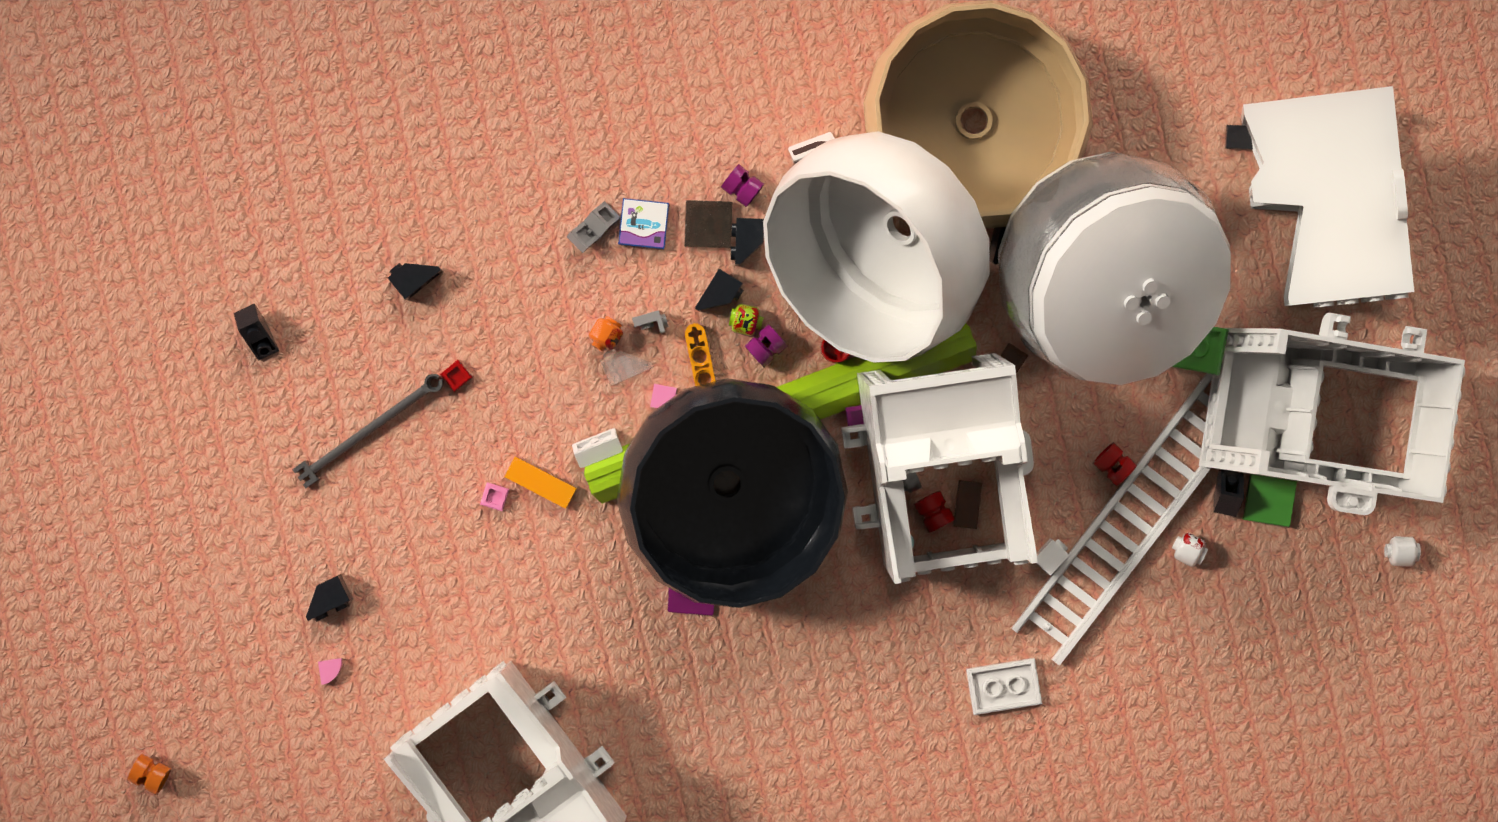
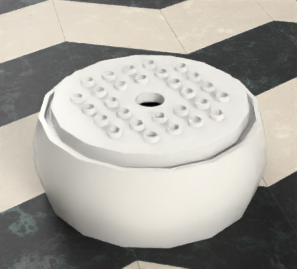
M879 131L832 139L812 150L793 165L782 177L773 194L763 221L765 255L781 295L809 329L839 351L870 362L906 361L915 358L960 331L968 321L990 275L989 237L976 202L946 164L918 144ZM893 216L901 217L907 222L911 231L910 236H905L898 232L893 224Z

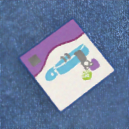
M623 198L618 244L665 249L669 203Z

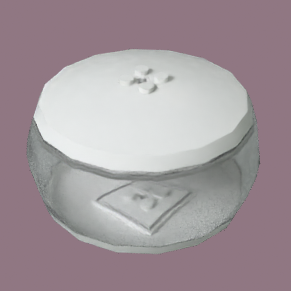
M1107 152L1069 161L1036 182L1011 213L998 251L999 286L1002 305L1023 344L1032 353L1065 375L1079 380L1123 385L1160 375L1191 355L1216 325L1230 291V244L1211 200L1204 190L1163 161L1116 152Z

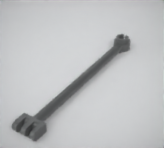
M438 374L428 375L420 388L315 463L309 465L305 460L292 469L294 473H298L302 469L305 471L298 476L300 481L307 476L310 478V480L303 484L305 489L319 480L316 472L427 393L440 391L444 384L443 379L438 381L437 387H433L431 381L434 378L438 380L441 376Z

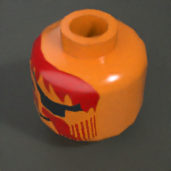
M608 316L605 319L599 318L589 333V338L593 341L591 345L602 352L605 349L613 350L623 335V331L620 329L622 325Z

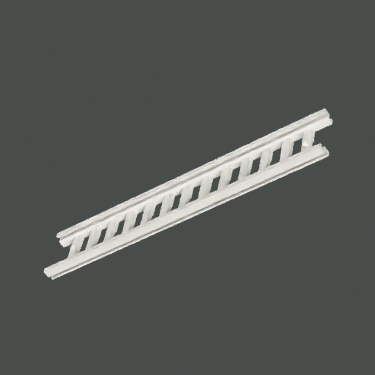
M1206 373L1137 463L1134 471L1124 480L1068 553L1070 556L1051 575L1011 629L1018 633L1027 620L1030 619L1060 642L1062 646L1052 657V660L1059 666L1211 469L1199 466L1193 472L1161 446L1170 436L1200 459L1201 448L1175 428L1184 418L1204 433L1205 422L1189 409L1196 400L1208 407L1209 396L1203 391L1212 381L1213 374ZM1154 455H1157L1188 479V482L1181 491L1147 465ZM1140 473L1174 497V500L1167 509L1133 484ZM1126 491L1160 516L1153 527L1119 502ZM1112 510H1115L1146 534L1139 545L1105 520ZM1098 528L1132 552V555L1125 564L1091 539ZM1084 546L1118 571L1111 582L1077 557ZM1070 564L1104 589L1097 600L1063 576ZM1056 583H1059L1090 607L1083 618H1080L1049 594ZM1042 601L1076 626L1069 637L1035 612Z

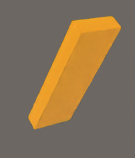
M516 456L504 476L565 509L577 489Z

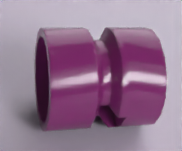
M738 164L724 181L721 188L729 195L735 194L736 200L747 207L762 189L764 183L755 176L749 177V171Z
M769 324L759 332V338H752L745 345V348L764 368L774 359V354L779 355L788 347L785 341ZM769 341L771 345L767 349L764 344Z

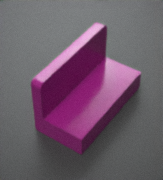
M669 588L668 612L698 615L714 614V605L694 603Z

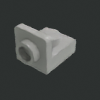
M659 310L632 318L634 327L640 326L641 330L654 327L653 322L655 321L658 323L661 334L666 333L665 328L669 327L665 314H660Z

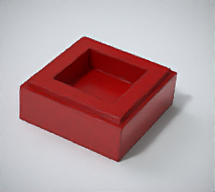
M459 360L455 361L440 374L454 392L473 378Z

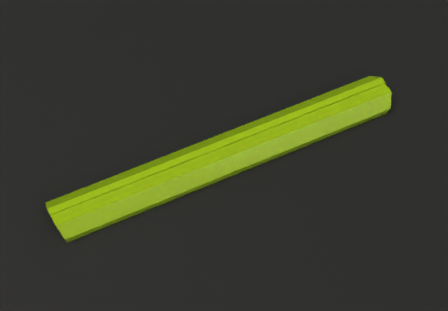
M965 323L960 331L915 358L906 361L870 362L859 357H853L780 385L777 388L812 408L821 420L844 411L845 407L861 404L857 373L881 370L890 380L939 374L971 362L972 356H976L977 345L973 339L970 327ZM630 444L622 446L623 451L621 453L585 467L584 476L589 484L591 494L602 504L617 498L624 453Z

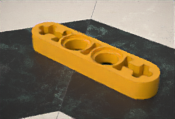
M690 324L685 330V338L695 386L700 385L698 376L703 372L709 373L711 382H714L716 380L705 329L700 324ZM693 327H696L698 331H702V335H699L698 338L699 343L705 342V346H697L691 349L690 344H695L694 338L689 337ZM703 350L706 352L707 358L703 363L694 361L693 354L695 351Z

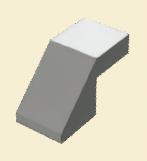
M604 201L581 224L574 228L567 235V238L584 253L621 217Z

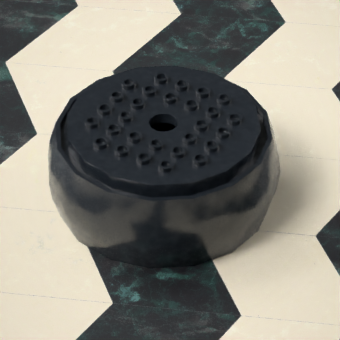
M726 378L685 388L646 417L624 453L617 503L627 543L656 581L694 603L742 608L781 598L816 573L841 533L848 489L838 444L812 408L773 385ZM733 471L739 476L740 484L733 494L721 495L716 492L714 480L719 473Z

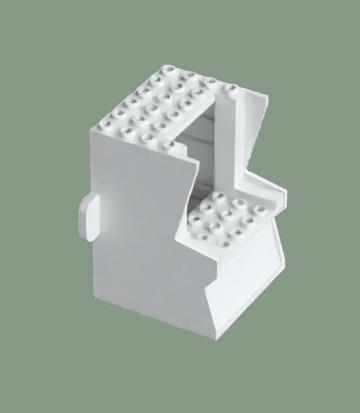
M1393 86L1244 104L1241 121L1243 126H1247L1252 139V151L1260 168L1249 187L1251 209L1298 212L1284 292V305L1313 303L1315 308L1334 306V301H1337V305L1359 303L1358 298H1361V303L1384 300L1383 295H1385V300L1409 298L1408 293L1414 292L1407 226L1406 186L1404 171L1401 168Z
M1326 313L1324 315L1319 335L1286 329L1225 328L1229 332L1219 376H1212L1199 466L1329 486L1327 496L1329 507L1334 511L1368 515L1372 513L1376 506L1377 494L1443 503L1447 493V474L1451 468L1450 455L1454 447V429L1458 422L1457 410L1462 396L1461 384L1465 375V360L1424 353L1427 329L1405 326L1401 340V347L1403 349L1347 340L1348 333H1346L1345 328L1350 323L1351 316L1335 313ZM1334 322H1338L1337 330H1333ZM1412 335H1414L1413 341H1412V344H1411V343H1410V338H1411ZM1324 366L1417 382L1404 473L1309 459L1313 450V431L1317 426L1316 412L1321 401L1319 392L1321 383L1324 380Z
M996 353L972 356L973 366L976 367L973 369L890 380L881 370L857 373L864 424L841 427L844 448L867 445L875 504L853 507L855 528H879L883 564L894 584L910 581V577H915L916 572L918 575L932 573L931 570L940 568L941 571H951L955 569V566L964 565V568L977 567L980 562L998 564L1001 563V559H1008L1010 562H1014V565L1027 564L1028 561L1031 564L1038 563L1024 482V475L1029 474L1034 467L1031 439L1029 434L1022 430L1015 365ZM858 432V439H850V433ZM975 459H982V462L994 461L1005 543L986 546L972 545V548L938 553L927 552L925 555L913 556L903 480L907 479L906 470L909 469L910 473L921 472L927 466H933L934 469L947 468L948 463L957 462L958 465H969ZM869 514L870 521L862 522L861 515Z
M502 661L488 675H484L469 687L470 692L466 688L450 702L451 706L447 702L431 716L433 719L430 716L427 717L412 731L410 730L400 737L390 747L392 752L384 758L392 771L427 811L426 817L428 822H471L421 755L416 745L489 692L546 770L535 781L530 791L527 788L515 796L516 798L511 805L508 802L496 810L497 812L492 819L488 816L481 822H625L627 817L598 778L600 774L615 763L603 746L584 759L549 712V710L566 698L556 682H551L536 694L512 661L507 664ZM552 690L555 696L549 700L545 694ZM602 758L605 764L599 768L595 761Z

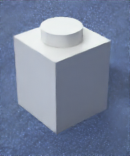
M1049 539L1037 552L1038 563L1036 564L1051 576L1070 556L1066 552L1068 547L1059 539L1056 541Z

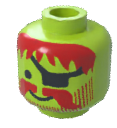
M739 304L736 308H732L729 326H732L734 333L753 336L756 330L761 331L764 317L759 316V308Z

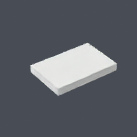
M1035 658L966 669L973 715L1042 704Z

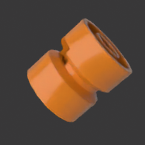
M141 754L132 766L127 781L137 786L143 784L145 790L158 795L169 777L171 768L160 762L154 764V759Z

